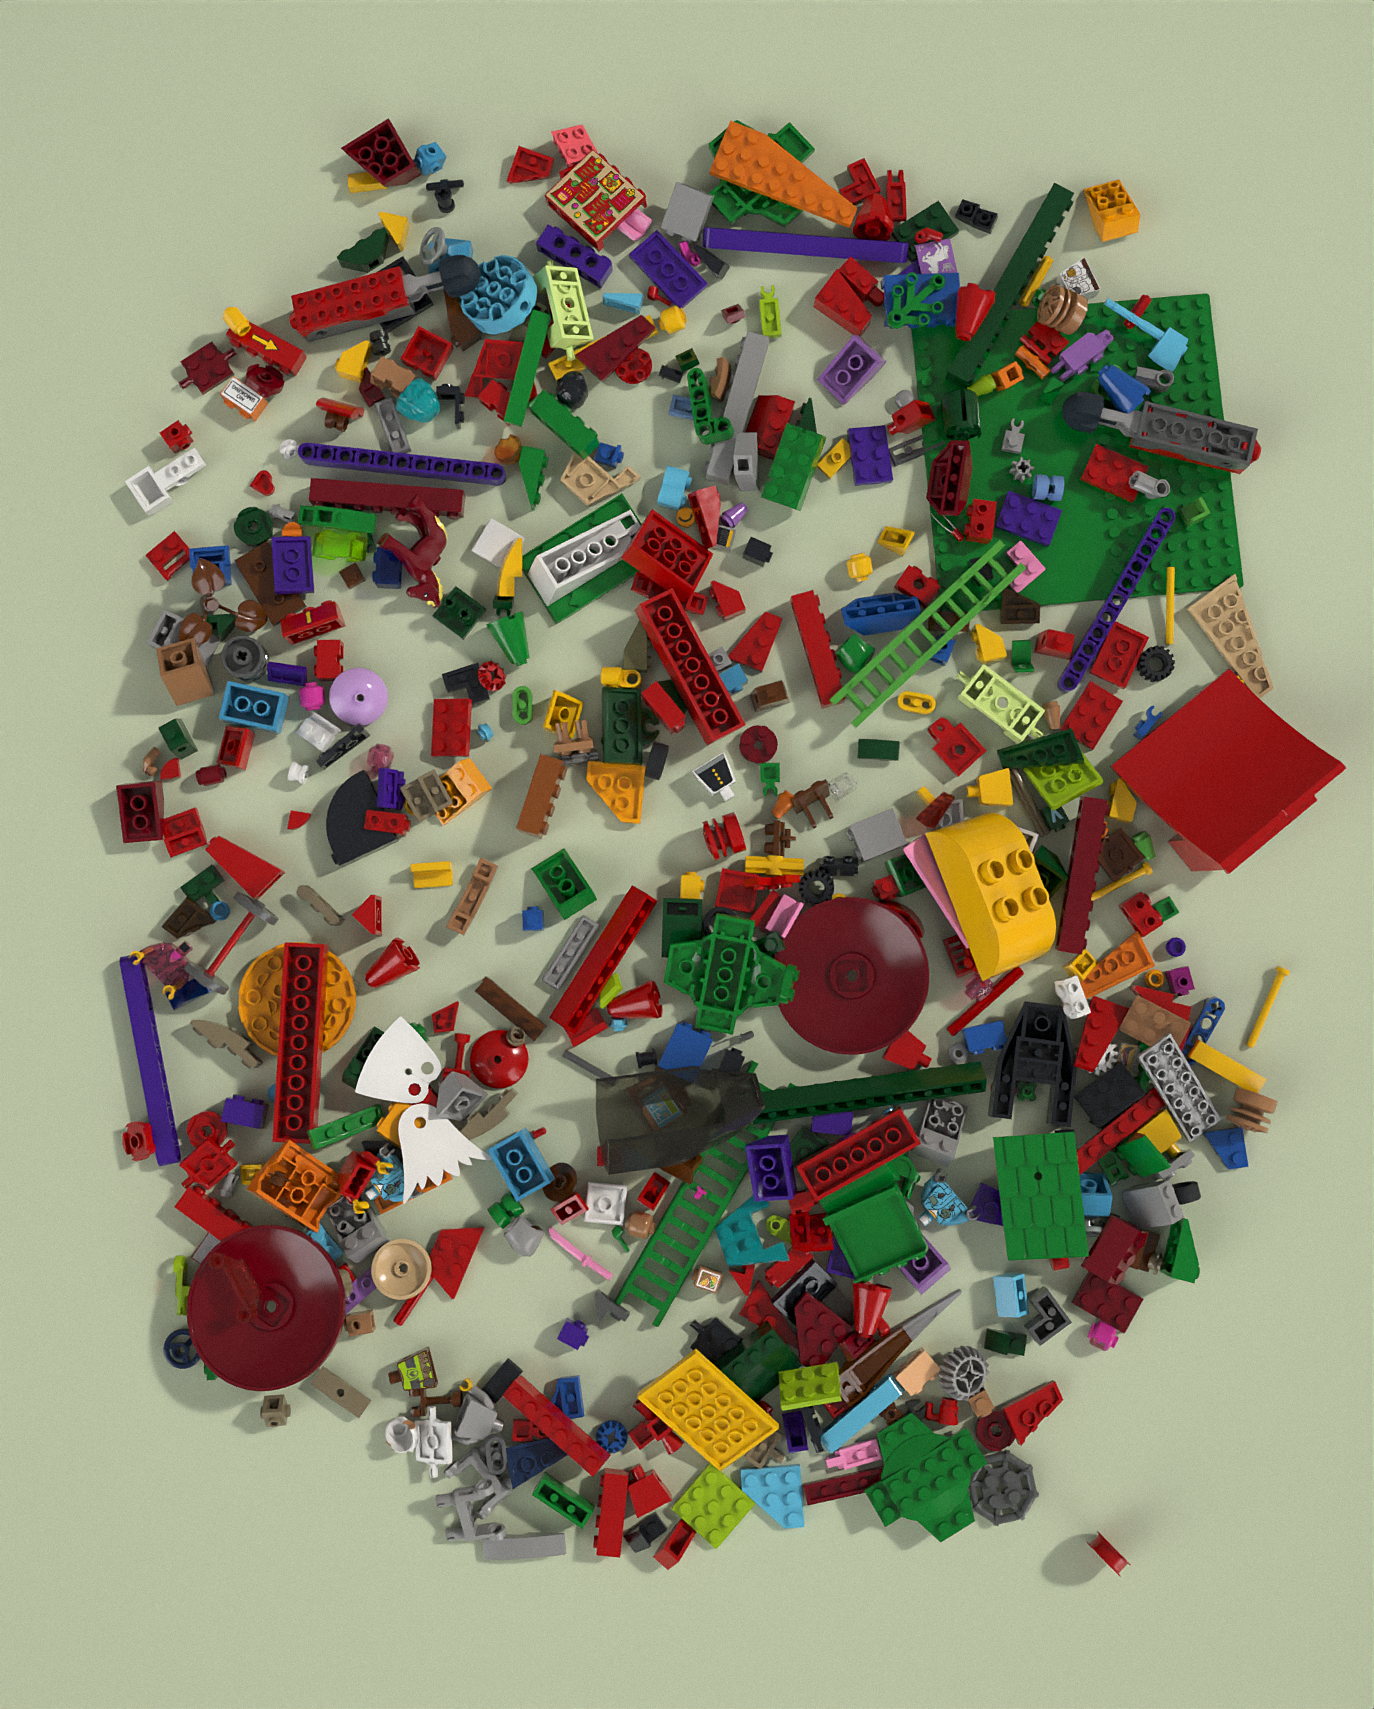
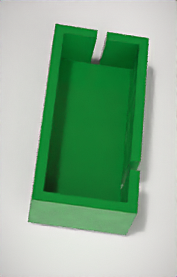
M787 423L768 475L771 481H766L761 498L801 511L826 437Z

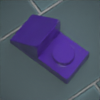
M802 1411L783 1413L782 1419L788 1452L794 1453L809 1450Z

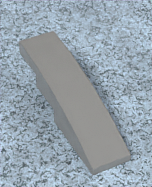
M528 1532L526 1535L507 1534L504 1539L497 1542L490 1541L489 1538L482 1539L484 1559H526L566 1554L565 1533Z

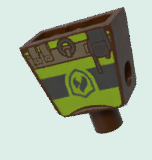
M429 1346L400 1359L397 1363L398 1370L388 1373L390 1383L402 1382L404 1391L430 1389L438 1385Z

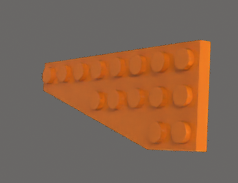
M733 121L729 122L709 175L845 227H851L857 212L856 206L766 134Z

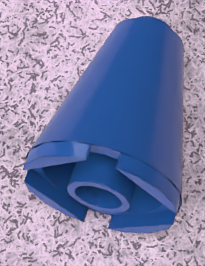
M1106 364L1098 372L1100 376L1097 379L1118 412L1130 414L1144 400L1142 396L1145 393L1148 395L1151 392L1149 387L1112 364L1109 367Z

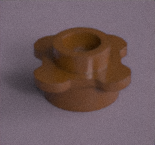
M281 1171L268 1174L271 1176L269 1182L285 1187L286 1182L291 1181L286 1177L287 1174Z
M892 1402L879 1415L886 1420L887 1425H890L898 1418H901L903 1413L897 1409L895 1402Z

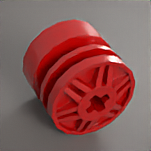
M734 812L722 815L723 825L720 826L716 819L713 818L712 824L714 828L711 829L708 821L702 822L703 836L708 851L712 854L714 860L720 859L718 850H721L724 858L727 857V847H730L734 854L746 851L742 831Z

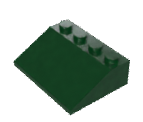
M768 1320L713 1363L755 1403L779 1385L780 1371L798 1369L803 1365Z

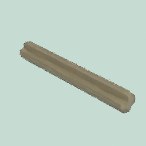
M1009 769L1010 780L1040 837L1048 835L1050 831L1019 770Z

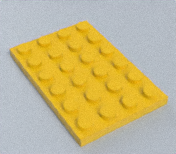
M694 1349L637 1393V1398L719 1471H722L779 1429V1423L697 1349Z

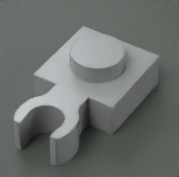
M1013 418L1010 423L1011 431L1006 430L1004 433L1001 451L1020 454L1025 434L1019 433V431L1022 429L1024 422L1021 420L1020 426L1016 427L1014 425L1015 419Z

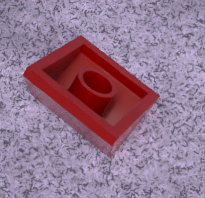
M226 726L216 763L246 770L255 733L246 728Z
M370 895L352 916L371 934L382 936V897Z

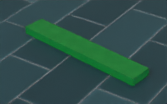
M532 310L503 421L505 423L519 427L523 425L551 318L549 314Z

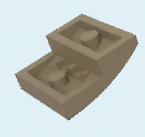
M435 769L400 788L418 823L453 804Z

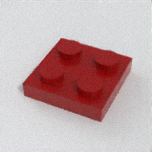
M722 868L715 907H726L731 910L753 914L757 891H753V887H745L744 880L757 878L760 875Z

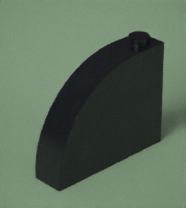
M365 770L354 774L339 787L327 811L326 831L330 847L333 851L331 857L336 865L339 864L341 867L354 863L399 841L396 833L367 830L364 828L367 810L385 812L384 808L377 807V792Z

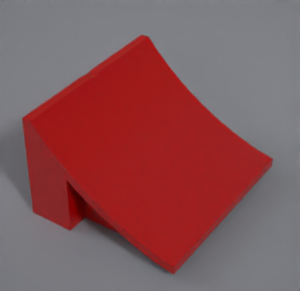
M1230 669L1225 670L1110 765L1111 769L1177 833L1168 843L1191 871L1224 870L1226 874H1230L1317 801L1314 795L1346 769L1341 761L1315 745L1270 709Z

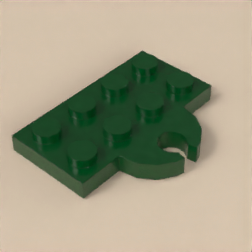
M602 688L603 764L641 765L642 746L649 745L659 735V730L649 732L646 729V723H651L653 726H657L660 723L652 711L641 707V689Z

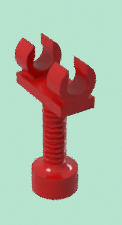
M455 1033L454 1041L458 1044L455 1067H444L442 1082L452 1071L464 1074L471 1079L472 1070L462 1069L463 1051L465 1044L470 1042L469 1034Z

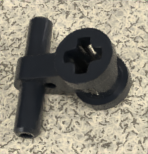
M442 179L440 182L426 184L427 191L436 190L434 195L438 201V208L442 213H450L455 209L450 189L464 187L462 179L452 181Z

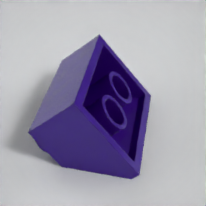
M788 1134L767 1136L746 1144L745 1149L754 1202L793 1199L797 1186Z

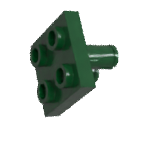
M455 586L450 594L443 599V603L432 616L464 640L487 609Z

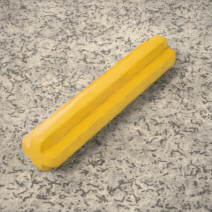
M1050 256L1042 258L1019 300L1021 306L1028 307L1036 289L1040 287L1053 263V259Z

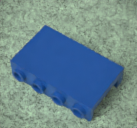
M959 273L916 274L918 280L915 284V296L929 285L933 275L940 274L945 278V285L942 290L938 292L933 291L921 302L933 304L936 301H940L944 308L938 315L932 312L911 311L906 316L919 317L921 314H927L930 317L927 327H936L945 324L947 327L955 326L957 292L960 288ZM908 274L884 275L880 282L881 290L884 289L886 315L884 327H890L887 323V315L893 310L891 291L894 286L901 285L904 288V293L901 296V309L906 305L907 284L905 283V278ZM913 277L908 278L909 281L914 282ZM935 279L937 284H941L939 279ZM895 289L896 294H901L900 290ZM934 306L935 310H940L939 306ZM894 316V320L900 321L898 316ZM920 318L922 323H926L925 318ZM904 324V325H903V326H908L909 328H917V327H919V325H913V324Z

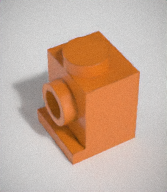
M1016 361L991 373L997 391L1007 389L1024 379L1022 369Z

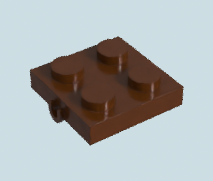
M1119 828L1110 836H1105L1101 840L1103 849L1102 853L1098 855L1097 862L1100 863V866L1109 878L1115 882L1125 873L1128 874L1134 870L1133 867L1145 857L1123 829Z

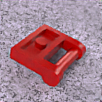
M173 531L145 556L160 574L169 581L176 571L190 561V548ZM183 551H185L186 554H184L180 559H178V560H177L174 564H172L168 569H166V570L164 569V567H165L167 564H169V563H170L173 559H175L179 554H181Z

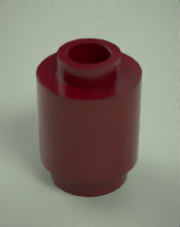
M220 764L201 767L200 770H196V779L199 785L219 784L224 782V778H227L226 770Z

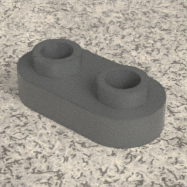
M494 1433L485 1439L484 1446L488 1470L492 1474L497 1475L506 1470L508 1462L504 1438L500 1434Z

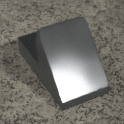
M598 1289L596 1291L595 1299L599 1323L608 1310L611 1311L610 1315L618 1321L622 1319L625 1322L630 1315V1311L617 1304L601 1290Z

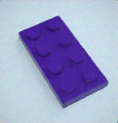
M658 230L652 233L629 254V258L679 308L683 309L708 287V283Z

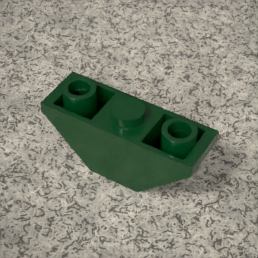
M385 227L377 229L366 239L357 241L350 249L341 251L337 256L341 267L368 273L383 264L389 242L387 230Z

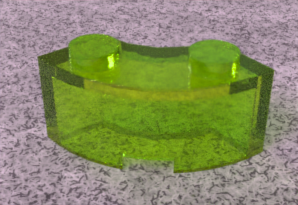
M324 529L323 532L315 533L312 556L328 560H335L336 557L346 558V562H363L366 558L368 539L361 537V534L356 532L337 534L332 530Z

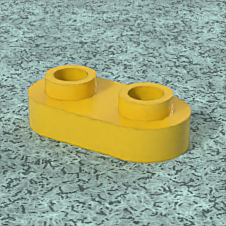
M904 691L897 698L898 707L906 712L928 715L936 707L935 699L927 694ZM908 699L910 701V704L905 705L903 703V700ZM922 703H928V708H923Z

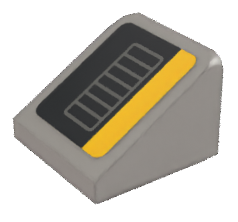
M718 525L715 547L731 551L736 529Z

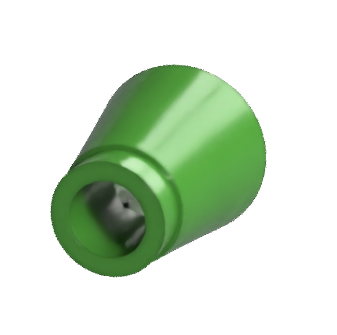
M1142 831L1132 836V842L1145 857V861L1156 857L1150 834Z

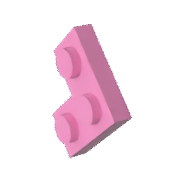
M1019 541L1005 554L1016 567L1020 563L1026 567L1008 585L1014 592L1019 593L1046 570L1022 541Z

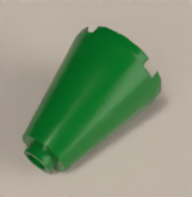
M522 611L486 624L511 664H516L518 667L527 663L526 659L530 658Z

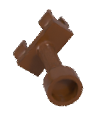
M426 1389L409 1390L410 1397L421 1396V1406L411 1407L410 1417L426 1416L427 1405L452 1404L454 1408L461 1407L463 1403L462 1391H453L450 1396L427 1397Z

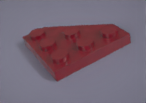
M805 1291L793 1307L799 1359L805 1367L825 1364L838 1348L839 1343L845 1339L853 1327Z

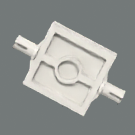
M436 1406L427 1407L428 1419L415 1420V1427L418 1432L416 1461L425 1462L430 1465V1477L435 1478L438 1477V1464L448 1465L453 1463L451 1421L437 1419Z

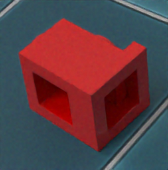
M809 1189L797 1191L794 1198L788 1200L792 1215H796V1210H799V1213L810 1211V1207L818 1204Z

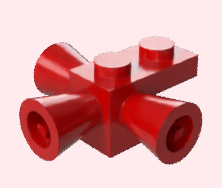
M639 1399L634 1402L633 1407L645 1417L643 1421L628 1432V1435L639 1450L652 1440L656 1439L658 1442L661 1439L668 1455L676 1452L684 1444V1441Z

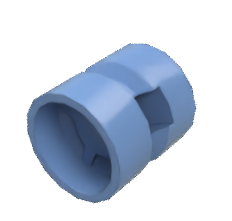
M1036 474L1033 480L1032 498L1045 500L1048 497L1049 501H1061L1064 491V477L1052 475L1048 478L1047 475Z

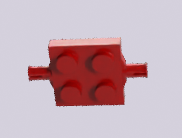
M209 1137L205 1139L180 1162L179 1166L189 1176L181 1183L182 1186L187 1189L196 1182L209 1191L236 1167L237 1161L228 1154V1151L235 1147V1143L229 1140L221 1147Z

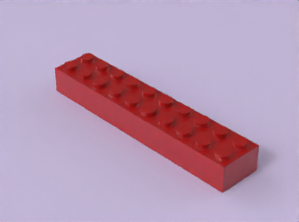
M284 943L272 1142H286L289 1139L293 1143L311 1144L307 1131L318 1127L329 948L327 944Z

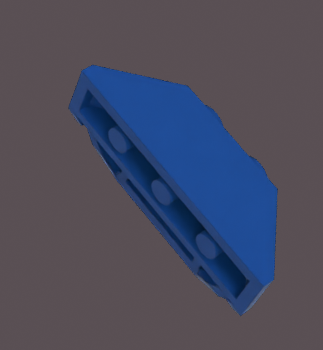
M888 593L856 598L846 607H843L841 613L846 626L866 636L902 630L921 614V608L917 597H909L899 593Z

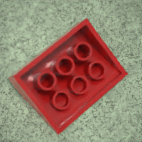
M652 509L628 544L621 558L666 591L673 588L678 599L684 602L695 591L713 553Z

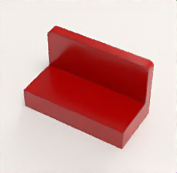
M774 889L750 918L755 920V926L765 934H768L769 930L764 928L781 898Z
M595 1008L588 1012L575 1034L567 1029L565 1031L573 1047H576L609 1027L598 1008Z

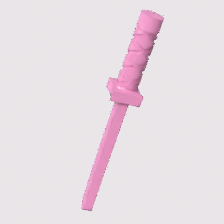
M549 1228L551 1238L581 1261L582 1266L585 1267L587 1265L608 1281L611 1279L613 1274L591 1259L592 1256L585 1255L555 1229Z

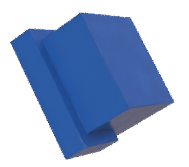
M228 545L189 549L190 568H192L193 572L200 558L215 564L223 572L225 578L224 586L232 585L230 548Z

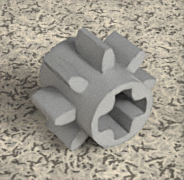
M1020 457L1018 463L1016 461L1012 462L1011 465L1014 468H1011L1009 473H1013V480L1018 479L1023 483L1025 477L1027 479L1031 478L1032 475L1029 472H1032L1034 467L1030 466V459L1026 461Z

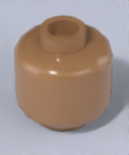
M634 1211L632 1214H629L625 1224V1229L628 1230L629 1235L641 1239H647L650 1234L653 1235L656 1228L653 1216L640 1211Z

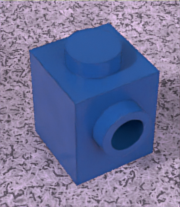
M937 634L935 639L938 641L944 634ZM950 639L929 660L945 666L955 641Z
M534 906L527 907L526 911H522L524 931L544 930L543 910H539V907Z

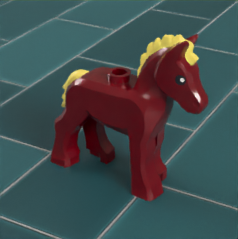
M416 494L407 506L415 510L420 516L413 514L410 510H406L403 507L399 510L395 519L398 522H407L413 525L418 530L420 539L408 549L390 534L384 533L377 544L379 545L378 547L384 550L392 551L402 562L408 573L418 582L416 586L408 587L406 594L410 598L426 601L427 605H432L433 608L440 606L443 597V586L439 583L440 579L432 571V566L437 565L441 560L440 554L446 546L447 533L444 524L427 507L421 496Z

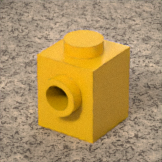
M685 872V875H681L680 899H700V892H704V880H701V876H697V872Z

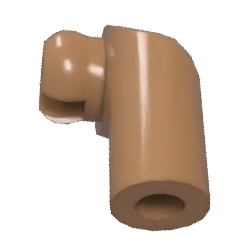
M153 747L143 758V772L149 776H154L157 773V768L153 766V763L161 754V751L156 747Z

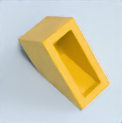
M365 340L341 353L340 359L338 358L335 364L339 377L358 383L362 382L364 368L367 367L372 351L369 341Z

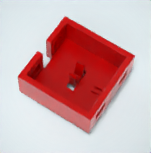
M418 326L400 359L404 365L416 371L419 368L423 375L436 381L454 347L451 342Z

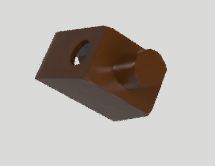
M782 680L756 687L750 693L755 712L790 703L785 683Z

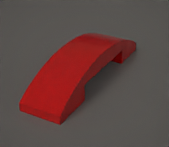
M636 572L631 591L648 599L666 591L640 572ZM693 592L684 602L680 601L686 612L703 615L709 597Z

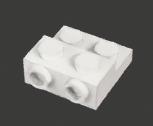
M1078 976L1054 981L1055 992L1060 998L1061 1006H1063L1067 1018L1075 1019L1091 1013Z

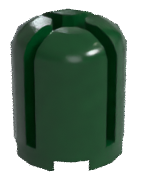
M964 388L962 396H960V389L947 392L941 400L944 440L946 438L951 441H968V439L976 436L979 439L982 434L979 400L976 392Z

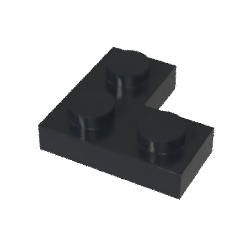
M479 663L443 673L442 677L447 693L466 688L469 699H472V706L490 700L488 690L481 685L478 679Z

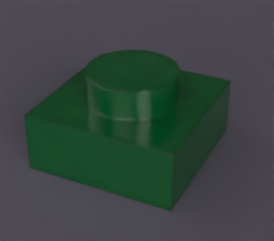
M693 348L675 356L682 372L700 364Z

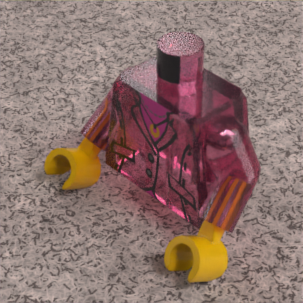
M186 941L178 948L172 943L167 944L163 942L150 945L140 951H133L129 958L132 956L138 958V960L133 962L134 965L139 964L143 958L142 962L165 985L162 995L165 992H171L168 996V999L171 1000L174 997V993L179 991L188 982L190 974L183 967L187 961H190L186 955L193 947Z

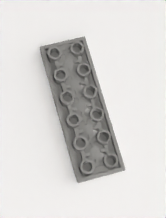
M1167 1033L1154 1045L1148 1047L1137 1056L1181 1132L1189 1142H1192L1221 1120L1171 1033Z

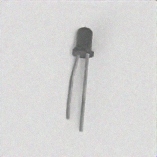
M749 1031V1032H746V1033H744V1034L741 1033L740 1036L732 1037V1038L726 1039V1040H724V1041H721V1042H719V1043L713 1045V1047H714V1046H716V1045H718V1044H720V1043H722V1042H725V1041H727V1040H730V1039L739 1038V1037L742 1038V1041L737 1042V1043H735V1044H733V1045H731V1046H728V1047H726V1048H724V1049H722V1050H719V1051H717V1052L711 1054L710 1056H712V1055H714V1054H716V1053H718V1052H721V1051H723V1050H725V1049H727V1048H730V1047H732V1046H734V1045H736V1044H739V1043H741V1042H745V1041H747V1040L753 1038V1037H754L753 1031Z

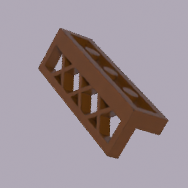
M485 976L475 992L515 1026L522 1028L525 1034L535 1041L547 1025L492 979Z

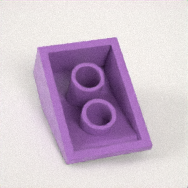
M853 335L817 380L845 405L879 372L887 361L861 336Z
M924 1235L923 1237L929 1247L927 1253H925L926 1256L919 1260L911 1259L907 1261L908 1263L905 1266L899 1268L921 1295L951 1270L947 1261Z

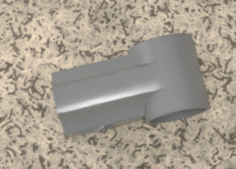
M1137 367L1134 375L1136 380L1149 388L1155 389L1159 393L1166 392L1174 381V375L1169 370L1157 371ZM1159 379H1165L1167 384H1162Z
M1135 471L1129 479L1130 487L1144 493L1149 499L1167 496L1170 491V485L1166 480L1155 479L1140 471Z

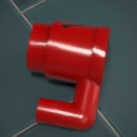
M942 1397L939 1414L933 1413V1402L926 1401L925 1419L944 1425H958V1400Z

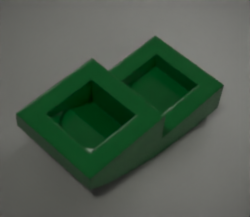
M859 739L857 758L899 761L900 742Z

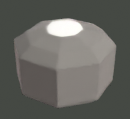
M902 390L897 393L895 404L901 409L912 402L914 396L910 391Z

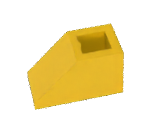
M975 624L970 634L972 641L976 642L977 649L975 654L977 660H980L981 665L1004 660L1007 654L1002 637L980 624Z
M1117 779L1109 787L1108 794H1111L1109 801H1107L1109 812L1105 818L1128 824L1133 820L1137 803L1125 783L1121 779Z

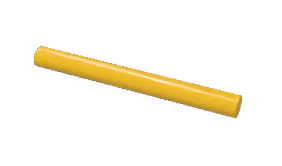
M1167 567L1165 644H1173L1175 567Z

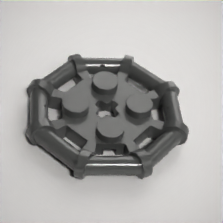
M1006 1449L1004 1452L984 1456L988 1463L983 1466L987 1470L985 1476L981 1480L977 1479L983 1467L972 1473L968 1488L973 1512H977L992 1522L994 1526L1020 1519L1023 1521L1034 1500L1039 1496L1033 1476V1466L1010 1453V1450ZM1002 1461L1000 1466L991 1468L989 1466V1463ZM1009 1462L1020 1469L1017 1472L1012 1471L1008 1467ZM1024 1475L1028 1488H1022L1020 1478ZM1000 1482L1006 1485L1004 1492L996 1490ZM976 1486L981 1487L983 1497L979 1499L976 1494ZM1022 1494L1026 1495L1027 1497L1019 1509L1016 1503L1020 1501ZM987 1502L995 1508L994 1514L982 1506ZM1012 1507L1015 1511L1000 1515L1001 1509Z

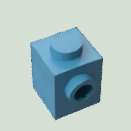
M739 664L719 674L729 694H737L743 690L742 686L748 684V679Z

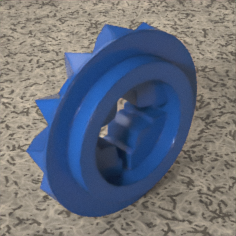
M614 1420L606 1421L598 1428L596 1441L608 1453L614 1454L622 1451L627 1444V1430L620 1422ZM615 1430V1437L618 1439L613 1440L609 1445V1438L606 1435H611Z

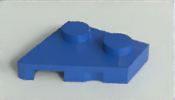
M1236 1127L1203 1133L1227 1169L1249 1167L1243 1128Z
M580 1375L560 1377L551 1400L570 1419L584 1417Z

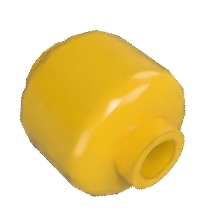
M677 306L661 311V319L658 320L661 330H666L668 334L683 330L685 323H687L684 310Z
M865 553L851 555L850 559L846 562L849 577L852 579L856 578L857 582L868 580L867 576L873 573L871 558L865 555Z

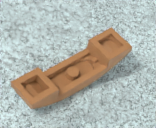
M480 858L472 878L446 928L463 936L465 935L485 898L498 865Z

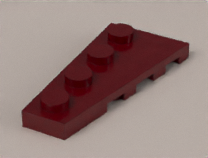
M640 315L575 354V357L603 383L655 331V327L643 315Z

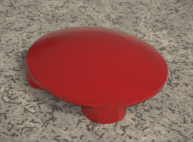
M637 348L615 372L623 382L638 384L649 377L652 371V360L648 352Z

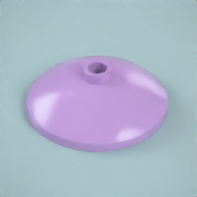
M352 668L342 672L335 678L330 688L329 701L333 712L343 722L354 726L358 724L363 726L373 723L383 714L388 702V693L383 680L376 673L364 668ZM358 694L363 695L364 698L362 701L357 700Z

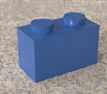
M1003 1020L962 1029L965 1046L968 1052H972L973 1055L984 1053V1049L990 1047L992 1051L1002 1049L1007 1039Z

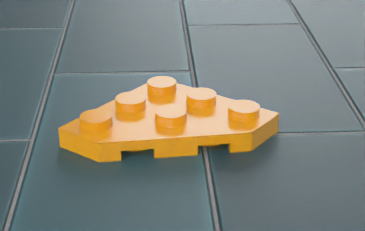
M588 761L586 781L622 823L641 824L646 766L603 764V762Z

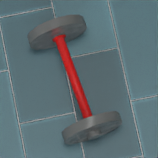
M239 891L233 898L249 912L210 967L205 969L192 961H187L183 967L199 984L222 995L226 994L229 986L214 975V973L254 917H259L271 925H275L279 920L275 914L265 908L266 905L258 899L254 900Z

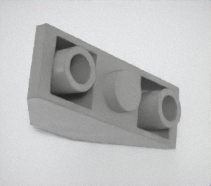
M757 432L737 433L733 458L734 475L740 491H759Z

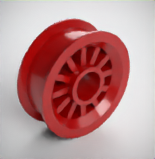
M1097 1531L1098 1535L1091 1543L1087 1542L1088 1545L1120 1576L1119 1573L1127 1564L1131 1566V1564Z

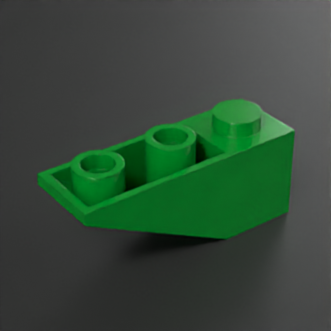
M522 446L519 467L531 508L535 510L536 504L539 505L541 493H539V488L544 485L545 475L542 474L543 469L548 466L549 457H546L545 450Z

